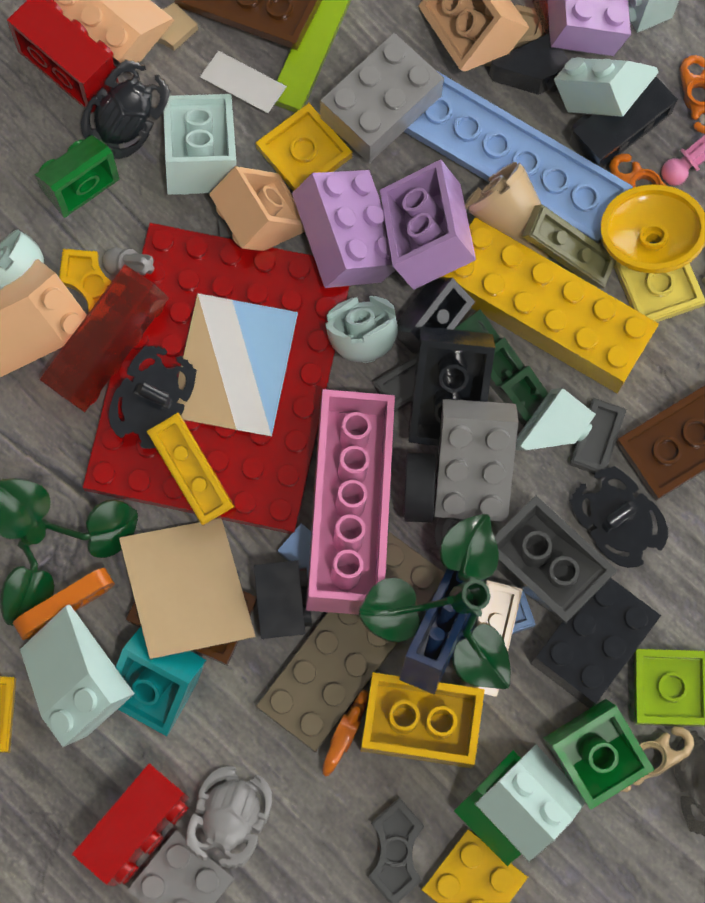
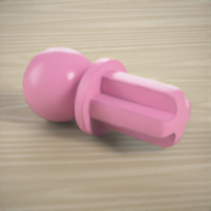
M705 135L688 149L684 150L682 148L680 151L684 156L681 159L673 158L664 163L661 169V176L667 184L671 186L681 185L688 178L691 167H694L696 171L700 170L698 166L705 161Z

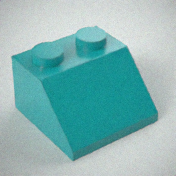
M140 627L123 647L116 665V669L135 693L118 710L168 736L196 687L207 660L191 651L150 659L142 627Z

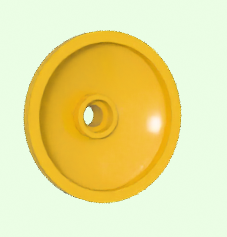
M658 184L634 187L614 198L605 209L601 220L602 242L607 252L617 262L629 269L652 274L671 272L692 262L704 248L705 212L692 196L680 189Z

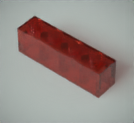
M124 265L39 380L77 408L86 412L90 405L97 401L101 390L110 378L119 371L122 362L132 348L141 341L143 333L154 318L161 314L169 297L154 283L127 265Z

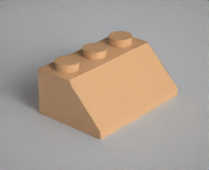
M54 0L63 10L64 16L70 21L73 19L78 20L86 28L90 38L95 42L99 40L104 42L112 50L113 58L119 63H122L125 59L141 62L175 21L151 0Z
M422 0L418 6L458 68L464 72L509 54L530 28L511 0Z

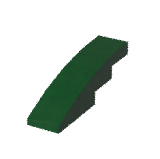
M481 309L477 310L460 322L454 330L493 334L495 353L490 386L504 403L516 404L518 420L525 426L548 395V392L529 365L524 366L506 338H500Z

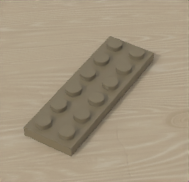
M389 532L385 579L399 578L409 583L416 593L415 605L429 602L436 593L445 573ZM328 612L266 692L256 708L312 751L316 752L370 681L372 673H376L398 642L387 641L372 634L364 626L359 615Z

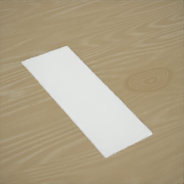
M220 51L216 53L200 75V78L266 113L270 112L287 87Z

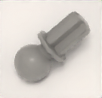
M114 247L107 250L102 259L104 269L112 275L132 277L136 274H151L155 269L152 256L138 254L133 249Z

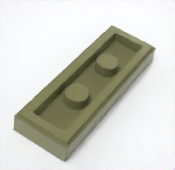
M544 205L534 206L522 237L597 288H605L616 260L605 248Z

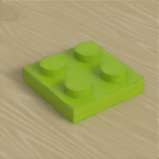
M636 649L634 652L635 725L705 727V651Z

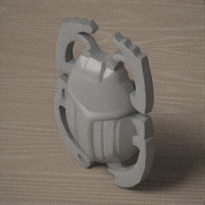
M232 766L221 767L213 771L204 781L198 793L195 812L203 814V816L200 817L193 814L186 832L185 848L203 861L208 859L207 853L202 850L218 847L222 850L224 856L228 858L219 860L218 863L221 867L243 868L258 844V835L251 834V830L260 834L264 824L269 819L272 807V791L265 779L257 774L253 780L247 782L239 780L236 775V767ZM221 780L225 781L222 785L216 786L210 794H205L215 783ZM255 792H259L262 796L263 813L260 812V802ZM198 827L203 829L204 839L206 840L205 844L200 843L196 839ZM242 842L247 843L246 848L241 853H230L232 849H235Z

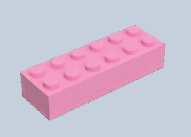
M327 389L322 391L306 611L359 615L358 609L369 590L376 583L385 579L395 395Z

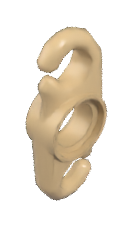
M674 726L672 728V734L681 736L684 739L685 745L678 751L670 747L669 733L661 734L654 741H646L640 744L643 751L647 749L658 750L663 760L658 768L633 784L639 786L645 779L659 776L687 758L694 747V739L691 733L684 727ZM631 785L623 789L622 792H629Z

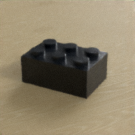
M421 326L408 426V443L439 446L443 399L488 402L495 353L493 334Z
M611 578L566 624L562 622L531 664L590 709L599 701L661 615Z

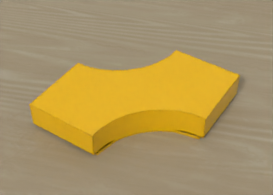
M63 249L59 278L66 287L74 289L85 298L88 303L90 320L92 322L124 324L128 310L129 287L116 284L104 275L100 269L97 251Z

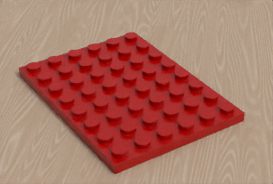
M150 223L142 254L153 257L155 269L151 274L136 275L82 488L87 492L195 514L157 448H142L139 434L134 432L125 434L123 438L114 433L109 421V409L113 395L125 378L133 382L135 377L127 375L128 368L144 346L165 348L167 354H156L161 358L164 367H181V364L177 362V357L184 356L198 293L298 312L272 437L184 420L235 506L216 519L220 518L230 522L288 534L295 533L318 433L322 391L328 388L336 352L328 338L326 323H328L327 314L337 304L347 300L350 286L325 288L313 255L273 247L265 251L243 249L234 239ZM145 359L140 364L139 370L143 371L150 365H153L155 359ZM119 397L118 415L121 421H125L122 413L123 398Z

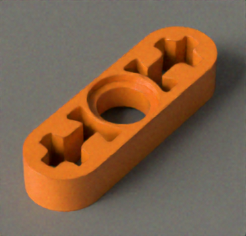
M106 568L97 569L23 613L14 620L13 625L22 640L29 639L38 633L66 605L70 604L74 611H77L108 592L115 583Z

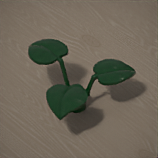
M18 478L0 479V535L7 539H19L18 547L23 550L30 563V569L24 566L14 568L4 581L0 599L1 614L4 622L7 625L13 626L14 620L20 615L52 597L54 594L55 585L52 575L45 570H38V563L29 548L30 545L38 544L44 539L47 529L80 540H88V552L93 557L107 558L122 550L119 537L134 534L138 521L137 510L117 499L103 501L96 505L87 517L86 529L88 532L81 533L52 524L45 519L41 520L49 512L51 503L49 493L40 484Z
M481 514L466 518L455 524L447 531L441 541L440 558L443 566L451 571H459L458 579L463 582L451 590L450 597L415 605L416 593L409 583L399 578H387L379 581L369 590L358 611L362 623L372 634L391 642L405 641L416 635L421 625L417 612L451 605L460 614L470 613L471 615L463 629V635L466 639L456 644L452 654L454 669L457 675L467 684L476 687L507 689L510 686L511 668L509 655L502 636L496 629L487 624L478 625L471 631L477 617L482 615L481 610L489 604L491 597L488 586L481 580L490 577L495 572L499 561L498 545L492 531L490 516L488 514Z

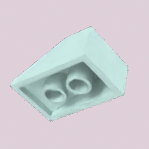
M232 94L169 96L164 110L167 195L210 193L236 166Z
M70 604L66 605L20 649L40 715L62 747L87 737L135 694Z
M535 744L475 804L530 862L572 822L585 802L567 776Z

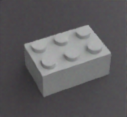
M393 33L320 100V118L370 163L442 96L444 77L398 35Z
M443 399L434 496L435 517L466 519L476 515L488 514L490 521L508 522L518 430L516 404Z

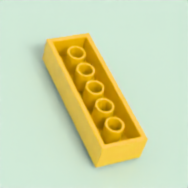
M475 217L469 227L476 260L439 278H454L475 301L471 307L475 311L481 309L487 318L618 394L659 323Z

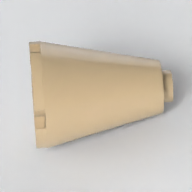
M513 162L488 178L490 183L483 190L478 187L467 199L465 207L474 217L547 258L548 254L522 237L534 206L541 205V202L525 168L520 162L518 164Z

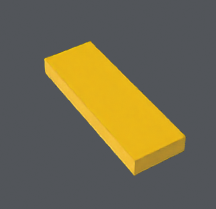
M176 413L147 431L202 526L235 507L180 413Z

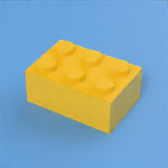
M372 673L361 752L472 768L475 765L485 689L440 682L434 695L400 681V676Z

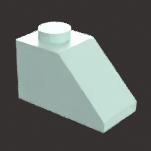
M564 388L551 389L517 436L515 450H532L573 444L576 441L580 442L591 431L592 424L590 422L596 414Z

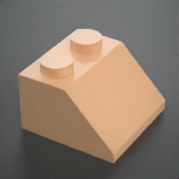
M235 166L209 193L216 205L217 213L226 221L232 231L234 241L243 249L265 251L305 232L294 198L279 173Z

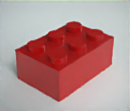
M27 0L7 19L18 52L83 108L87 106L92 96L96 95L102 87L109 92L111 87L104 83L108 75L116 67L112 58L114 56L112 50L101 40L95 42L90 38L88 31L78 20L73 19L70 21L64 16L63 10L54 0ZM93 105L91 114L95 112L96 105Z
M149 763L75 849L72 855L106 885L115 887L118 883L125 885L138 871L139 867L135 863L142 854L151 855L161 844L165 837L160 833L169 822L176 825L189 810L185 803L190 798Z

